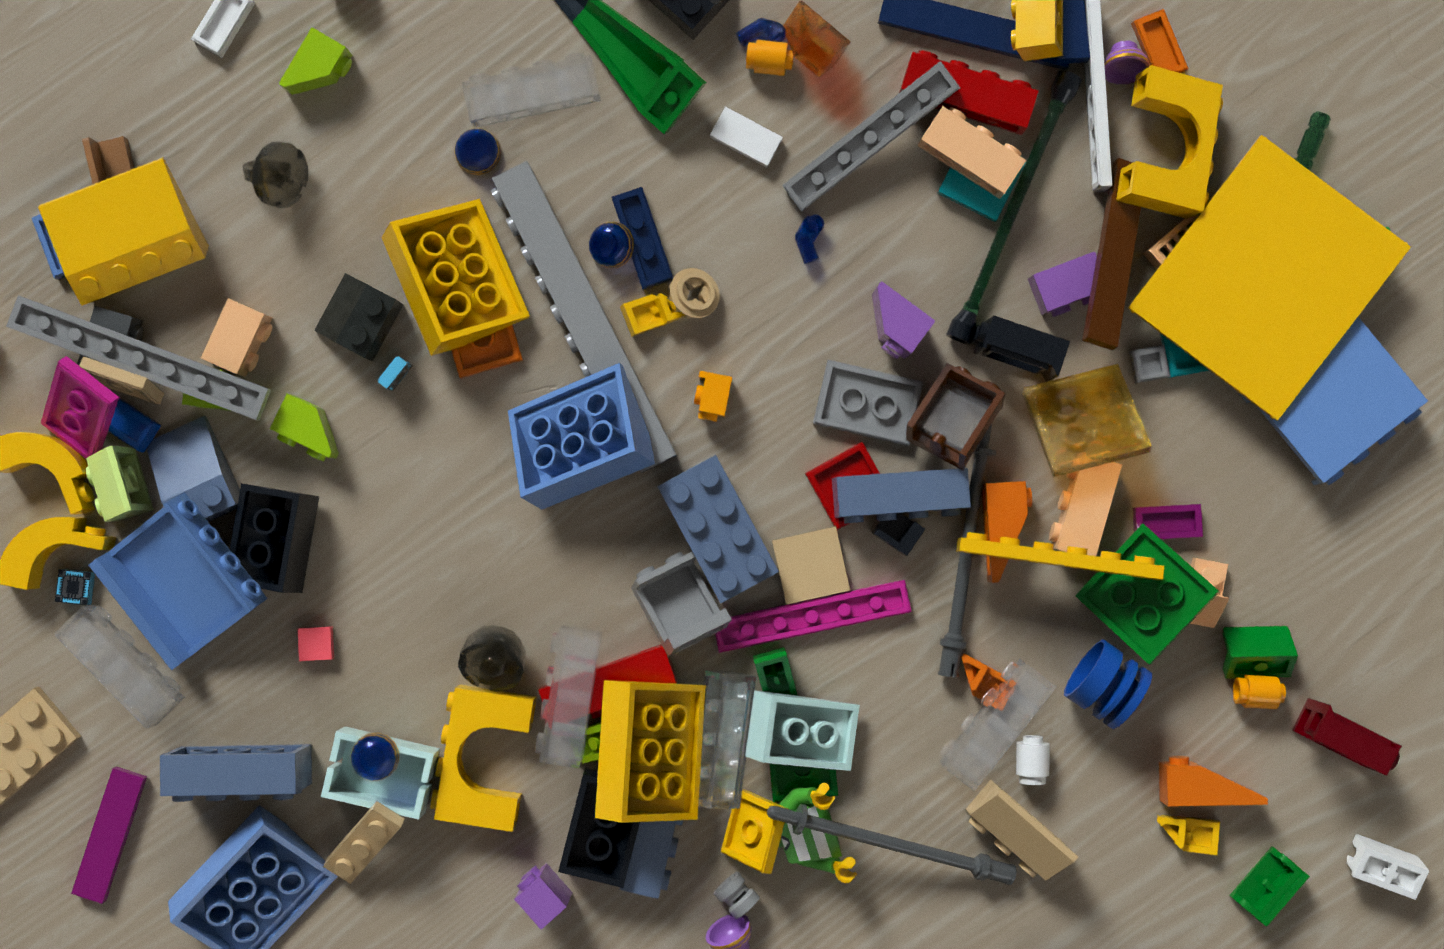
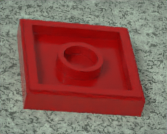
M863 442L805 473L833 526H836L837 530L850 523L844 524V517L835 518L832 478L880 474Z

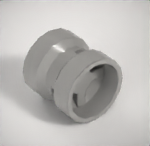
M739 872L729 876L714 891L717 899L729 906V913L735 919L746 914L760 899V896L754 889H748L744 884L745 879Z

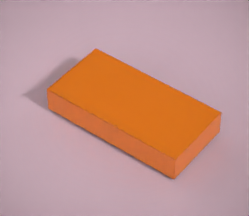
M1164 9L1134 20L1131 23L1141 50L1146 54L1150 66L1153 65L1178 73L1186 72L1189 69Z

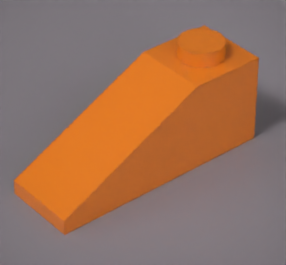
M1026 481L983 484L982 505L984 534L987 535L986 541L1000 543V537L1018 539L1028 515L1027 507H1032V491L1030 487L1026 488ZM986 556L987 582L998 583L1009 559Z
M1169 756V761L1159 762V800L1166 806L1268 805L1267 797L1197 763L1189 761L1188 756Z

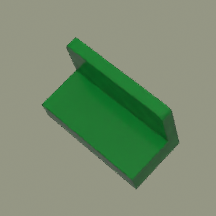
M1287 626L1223 628L1222 635L1227 649L1222 668L1225 679L1244 678V675L1277 676L1278 678L1292 676L1298 654Z

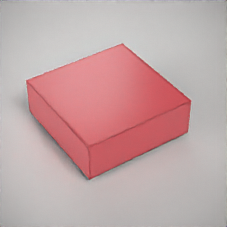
M333 626L297 629L299 661L334 659Z

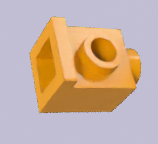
M700 371L699 380H704V386L697 385L694 404L700 405L698 418L717 422L718 416L725 418L732 377Z

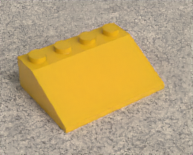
M164 157L38 206L64 275L81 306L202 260L206 257L209 245Z
M480 199L389 223L381 238L431 356L462 347L529 318L528 310Z
M604 680L595 818L620 823L698 820L706 685Z

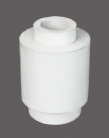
M1025 735L1023 736V741L1016 742V775H1019V783L1026 785L1046 784V777L1049 776L1050 743L1043 742V736Z

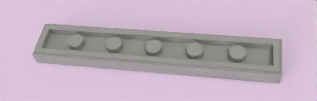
M940 61L782 185L799 209L803 211L960 89L959 85Z

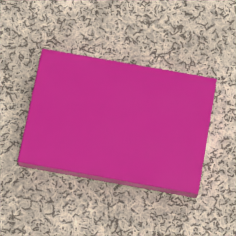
M65 356L57 363L41 424L86 459L102 450L119 397L69 357Z

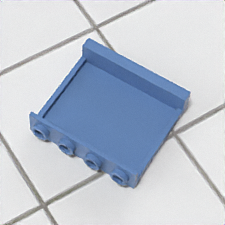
M1357 317L1279 420L1271 419L1259 407L1258 409L1315 477L1311 481L1313 485L1325 482L1327 485H1330L1344 475L1341 469L1350 462L1356 465L1370 454L1368 448L1374 443L1378 442L1381 445L1396 434L1393 428L1402 421L1408 424L1422 413L1419 408L1427 403L1428 400L1361 319ZM1240 394V396L1245 400L1246 403L1251 402Z
M185 492L163 504L164 507L109 552L96 558L88 565L171 670L268 599L262 592L260 585L251 578L241 565L239 558L229 550L220 538L217 530L208 523L199 511L196 503Z

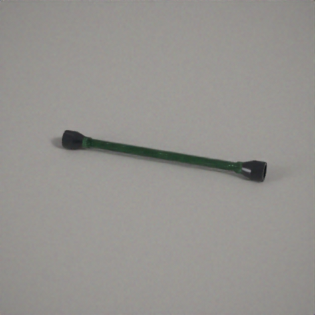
M1058 70L1052 83L1051 101L1048 105L1049 112H1047V116L1038 133L1039 135L1035 140L1036 143H1034L1031 154L1027 159L1028 162H1026V166H1024L1021 177L1017 182L1018 185H1016L1013 196L1009 201L1010 204L1006 208L1007 212L1004 213L999 225L1000 227H998L996 232L997 235H995L992 246H990L988 251L989 254L986 255V262H983L982 269L978 274L979 277L975 281L976 285L973 286L974 288L970 293L971 296L968 298L969 300L964 303L962 310L952 319L946 336L957 342L970 345L975 334L977 314L980 309L978 303H981L982 296L986 291L985 288L989 284L988 280L991 279L992 273L996 268L995 265H997L999 260L998 257L1001 256L1000 254L1004 249L1003 246H1005L1007 241L1006 238L1009 237L1008 234L1012 230L1013 223L1017 218L1016 215H1018V211H1020L1023 200L1027 195L1026 192H1028V188L1032 183L1031 181L1035 176L1034 173H1036L1038 168L1037 165L1040 164L1059 116L1063 114L1066 105L1076 96L1082 79L1072 72Z

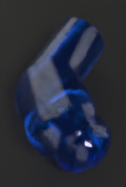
M759 18L736 32V36L741 45L745 47L748 45V42H753L756 39L782 42L786 37V30L782 24L776 21Z
M817 214L803 219L795 234V241L804 264H809L819 259L814 242L820 231L823 230L825 223L823 218Z

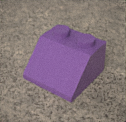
M881 281L872 294L878 340L884 344L881 348L891 357L898 359L901 356L903 359H906L915 350L935 323V320Z

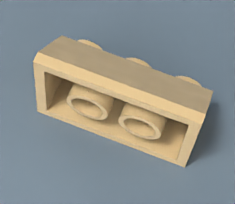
M992 780L988 782L966 808L967 812L972 816L969 822L982 834L987 830L997 838L993 843L1007 856L1012 852L1022 860L1018 865L1032 878L1039 874L1046 881L1074 863L1078 858L1064 842Z

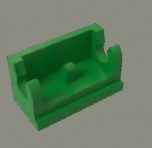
M1271 846L1229 896L1267 927L1310 876L1287 856Z

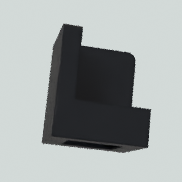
M901 513L896 514L897 520L879 521L872 534L904 556H908L925 531L924 527L915 521H911Z

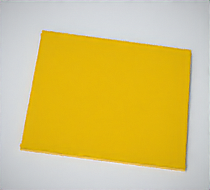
M1260 135L1205 206L1204 212L1198 215L1128 306V309L1263 410L1271 419L1277 421L1410 250L1411 246L1268 140L1267 137Z

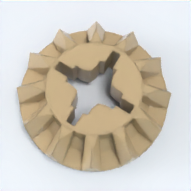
M697 268L681 270L674 276L668 287L670 289L669 300L673 301L676 306V312H682L687 316V319L699 318L701 320L714 312L718 306L720 298L718 286L714 279L703 270ZM700 287L701 290L697 295V299L688 301L689 290L692 291Z

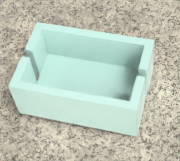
M343 727L337 730L329 761L335 763L327 768L321 797L366 808H371L378 801L398 815L419 820L426 813L432 784L428 782L434 778L440 748L390 737L399 750L398 766L390 776L389 773L393 770L396 762L395 750L390 742L376 735L363 738L366 734H374H368L371 732L350 727Z

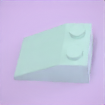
M754 690L745 757L762 763L851 771L860 705Z

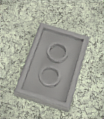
M827 360L813 424L909 446L910 442L906 440L907 424L918 408L924 382Z

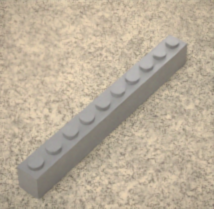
M528 161L493 177L492 180L496 188L492 189L491 192L500 208L506 206L511 216L506 219V222L514 237L519 234L526 245L520 248L529 266L535 263L540 273L535 279L544 295L550 293L555 303L550 306V309L558 324L565 322L570 332L565 335V338L573 353L580 352L584 363L579 366L584 376H590L618 363L624 367L650 434L655 461L654 465L639 470L640 473H644L676 457L677 455Z

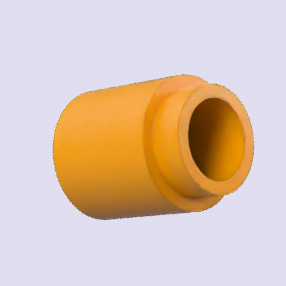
M757 40L756 43L748 42L746 69H752L754 73L785 76L786 70H792L794 50H788V43L766 40Z
M1244 675V678L1236 677L1233 683V700L1235 704H1242L1244 708L1278 709L1280 703H1284L1286 698L1285 685L1280 683L1277 676Z

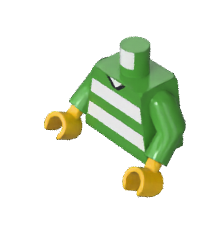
M822 783L818 788H793L779 805L796 811L798 806L803 804L807 806L808 815L832 821L828 808L833 803L835 796H826L825 794L830 787L827 783ZM784 824L778 848H784L788 863H797L801 866L835 874L838 880L843 883H849L857 876L856 872L848 870L852 869L856 864L853 857H846L842 862L838 858L842 857L837 836L804 828L802 833L797 835L793 833L792 824Z

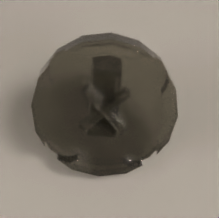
M276 141L269 143L261 149L255 160L247 162L242 166L244 179L252 182L257 197L264 204L275 208H288L298 202L302 194H299L302 186L306 187L308 182V164L305 155L300 149H296L289 142Z

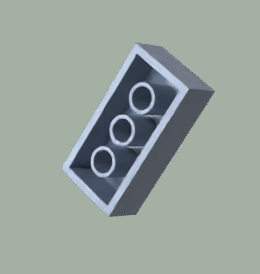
M716 455L657 486L720 604L779 572Z
M312 744L181 746L160 755V796H172V801L174 802L191 801L193 796H206V801H222L227 799V795H239V800L250 801L260 799V795L273 794L274 800L293 799L294 794L302 793L304 788L312 784Z

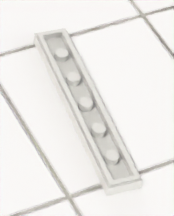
M1084 0L1090 59L1088 63H1084L1092 190L1094 192H1105L1112 186L1101 5L1100 0Z

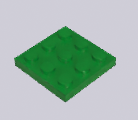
M1142 523L1115 553H1121V560L1133 562L1135 556L1155 558V565L1164 566L1163 579L1153 580L1097 572L1075 597L1145 662L1151 665L1220 591Z

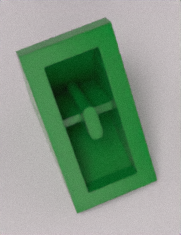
M784 647L753 655L762 691L798 696Z

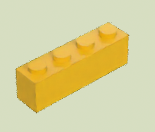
M1012 0L1011 12L1013 19H1016V30L1011 31V44L1013 50H1017L1023 61L1063 56V0Z

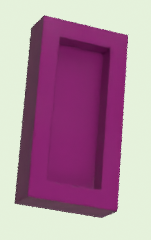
M1201 504L1133 508L1134 532L1143 523L1161 539L1203 537Z

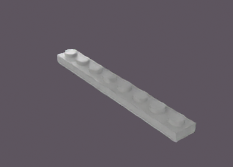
M19 295L6 327L110 366L146 377L150 381L258 421L261 419L271 389Z

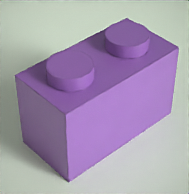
M1095 251L1036 273L1028 278L1041 315L1051 312L1052 317L1059 316L1071 311L1070 304L1082 301L1083 306L1089 304L1097 258Z
M547 863L540 869L535 865L521 878L522 881L517 885L519 891L514 898L541 930L567 907L573 893Z

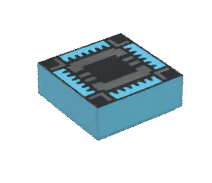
M396 356L379 377L378 383L386 389L394 391L413 365L404 358Z
M58 569L55 602L91 605L95 573Z

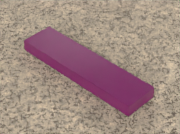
M117 766L112 768L71 894L101 904L107 901L147 776Z

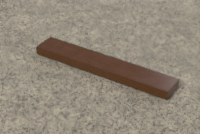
M1121 158L1113 162L1112 186L1109 188L1082 338L1084 342L1109 350L1116 349L1119 343L1141 207L1116 201L1121 169L1133 163Z

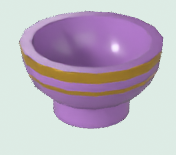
M1117 42L1112 46L1111 52L1104 60L1105 79L1114 84L1134 83L1136 75L1150 66L1146 54L1138 49L1135 42Z
M730 914L713 923L708 929L705 938L712 949H749L752 927L746 915L735 919Z

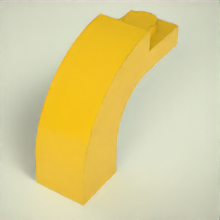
M15 432L0 436V473H13L25 467L39 464L47 468L56 477L70 514H85L95 510L92 503L94 501V493L89 484L83 480L87 478V460L60 438L46 434Z
M53 517L40 520L19 532L4 550L0 559V585L25 590L40 588L45 563L57 548L66 544H72L97 550H111L115 547L116 537L105 535L106 529L86 526L87 518Z

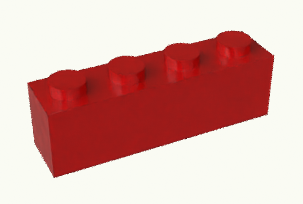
M929 51L912 52L899 93L941 61L960 89L935 107V109L940 110L944 106L949 110L950 107H953L962 112L967 119L1019 135L1025 132L1039 90L1032 89L1030 83L1022 80H1013L1012 82L1000 79L998 73L990 70L974 71L969 69L968 64L957 60H951L950 63L937 59L938 56Z
M662 644L547 684L539 688L538 691L551 728L560 725L561 730L579 724L578 718L591 714L592 719L602 716L604 680L677 683V677L670 657H668Z

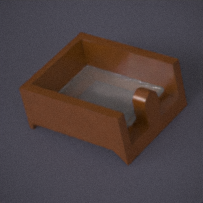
M946 363L909 420L906 440L964 471L970 457L999 411L1002 410L1005 392L1001 391L992 382H983L972 376L967 369L961 366L955 367Z

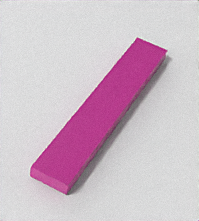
M899 580L730 616L731 622L725 629L715 633L719 653L910 613L912 611L905 580Z

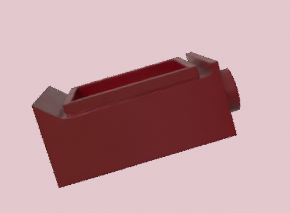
M1310 698L1307 699L1292 729L1293 732L1385 776L1396 767L1400 759L1399 751L1402 745L1394 743L1340 714L1334 713L1331 705Z

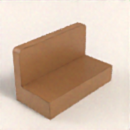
M124 136L96 142L89 137L82 139L92 184L134 169L128 139Z

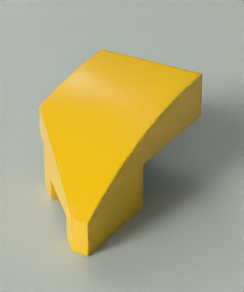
M661 293L657 296L651 294L620 306L631 337L687 316L682 312H676L674 303Z
M1157 815V822L1183 851L1210 855L1218 854L1220 820Z

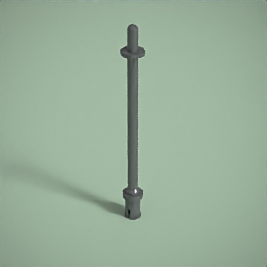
M992 424L973 453L974 460L969 487L971 508H966L963 538H966L967 532L976 533L987 456H994L997 452L996 450L989 449ZM960 552L949 630L944 635V638L940 639V645L943 648L938 675L959 678L962 649H966L967 642H964L961 633L973 554Z
M800 804L796 811L778 806H770L767 810L769 818L792 824L793 833L800 835L804 828L969 870L975 879L981 881L990 879L1012 885L1016 878L1017 870L1014 864L990 859L987 854L980 853L972 858L808 815L807 806Z

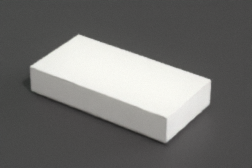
M214 0L191 40L222 58L255 5V2L253 0Z
M727 107L724 108L710 134V138L766 168L783 139L782 136Z

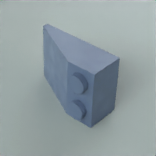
M202 416L151 441L147 452L162 504L185 492L196 503L199 511L208 522L237 509L240 489L207 416Z

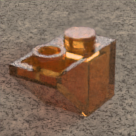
M802 0L798 2L782 26L794 57L818 77H821L835 66L851 43L850 40Z

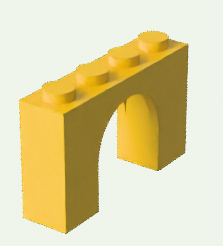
M1153 65L1136 75L1131 106L1162 114L1173 120L1184 136L1185 156L1177 170H1170L1135 161L1122 168L1116 201L1186 219L1204 212V208L1209 200V193L1207 192L1208 180L1214 167L1212 153L1218 139V129L1216 128L1218 115L1223 107V98L1221 97L1222 84Z
M461 684L455 687L454 692H449L446 711L451 712L449 725L444 724L441 735V744H446L444 757L438 758L436 766V777H440L439 789H434L430 809L435 810L434 820L510 832L514 831L517 826L522 794L485 788L475 783L464 769L462 751L469 735L482 728L492 727L529 733L533 726L537 696Z

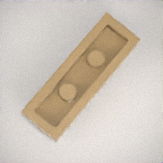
M376 801L327 857L323 867L351 884L401 828L405 818Z

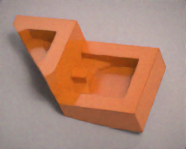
M963 653L961 659L972 695L1002 711L1017 682Z

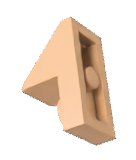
M1192 558L1191 566L1216 587L1220 593L1190 624L1215 628L1229 600V597L1222 596L1228 564Z

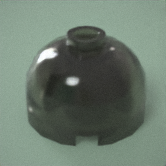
M483 626L471 633L463 644L460 651L458 668L462 676L474 686L479 687V683L490 685L489 690L491 691L508 690L517 685L521 680L525 670L526 650L520 637L513 631L502 626Z

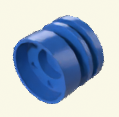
M1102 639L1085 654L1076 666L1066 684L1064 696L1083 709L1090 707L1095 702L1092 716L1099 720L1103 718L1105 725L1115 729L1122 725L1141 703L1151 684L1152 672L1144 667L1138 669V663L1132 659L1120 667L1123 660V652Z

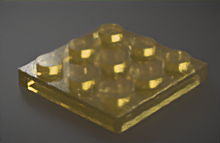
M1118 364L1023 388V398L1053 477L1150 453L1152 445Z

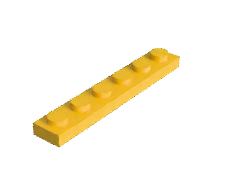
M967 532L966 538L960 537L957 542L956 552L1153 580L1163 579L1164 566L1155 565V558L1135 556L1133 562L1121 560V553L1101 551V555L1098 557L1087 555L1088 549L1072 546H1067V552L1053 550L1054 544L1034 542L1033 547L1020 546V539L1000 537V543L986 541V534Z

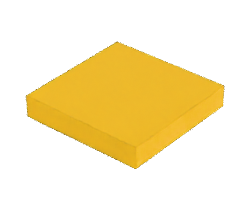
M737 788L721 853L761 873L772 874L785 822L769 818L767 810L770 806L788 808L746 789Z

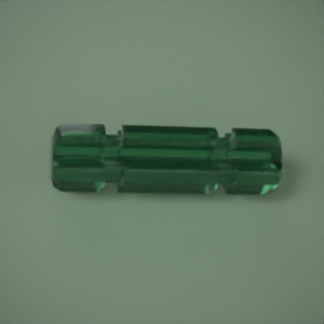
M1319 111L1311 115L1308 123L1309 128L1305 130L1297 151L1299 156L1294 158L1310 171L1314 163L1312 160L1316 158L1325 135L1323 131L1328 128L1331 120L1328 114Z

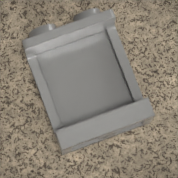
M678 552L664 561L666 564L657 569L653 566L643 569L636 574L637 579L631 587L668 657L725 629L732 620L726 608L721 611L718 608L694 565L696 557L693 552L686 555Z

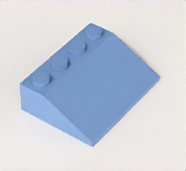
M620 363L508 410L520 498L541 510L655 464L650 434L624 367Z
M259 805L168 901L170 923L212 949H270L338 876L323 867L325 860L285 822Z

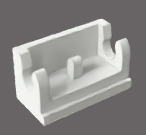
M1356 834L1352 841L1354 847H1356V854L1354 857L1347 856V864L1352 870L1351 875L1357 879L1416 900L1429 873L1428 868L1420 858Z

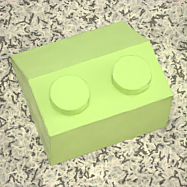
M112 445L86 458L88 464L86 476L89 483L95 487L97 494L95 506L98 514L104 518L105 522L120 521L153 510L136 449Z

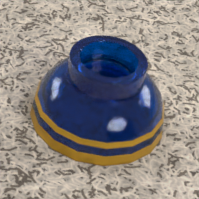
M473 128L466 130L459 136L455 143L454 154L456 162L462 170L469 174L482 175L496 167L500 160L501 148L494 134L485 129Z
M615 221L605 222L597 226L591 233L589 252L593 260L599 265L609 269L619 268L632 257L634 239L630 230L623 224Z
M368 733L359 738L353 746L350 755L351 765L355 773L369 781H379L391 776L399 762V750L395 742L387 735L381 733Z

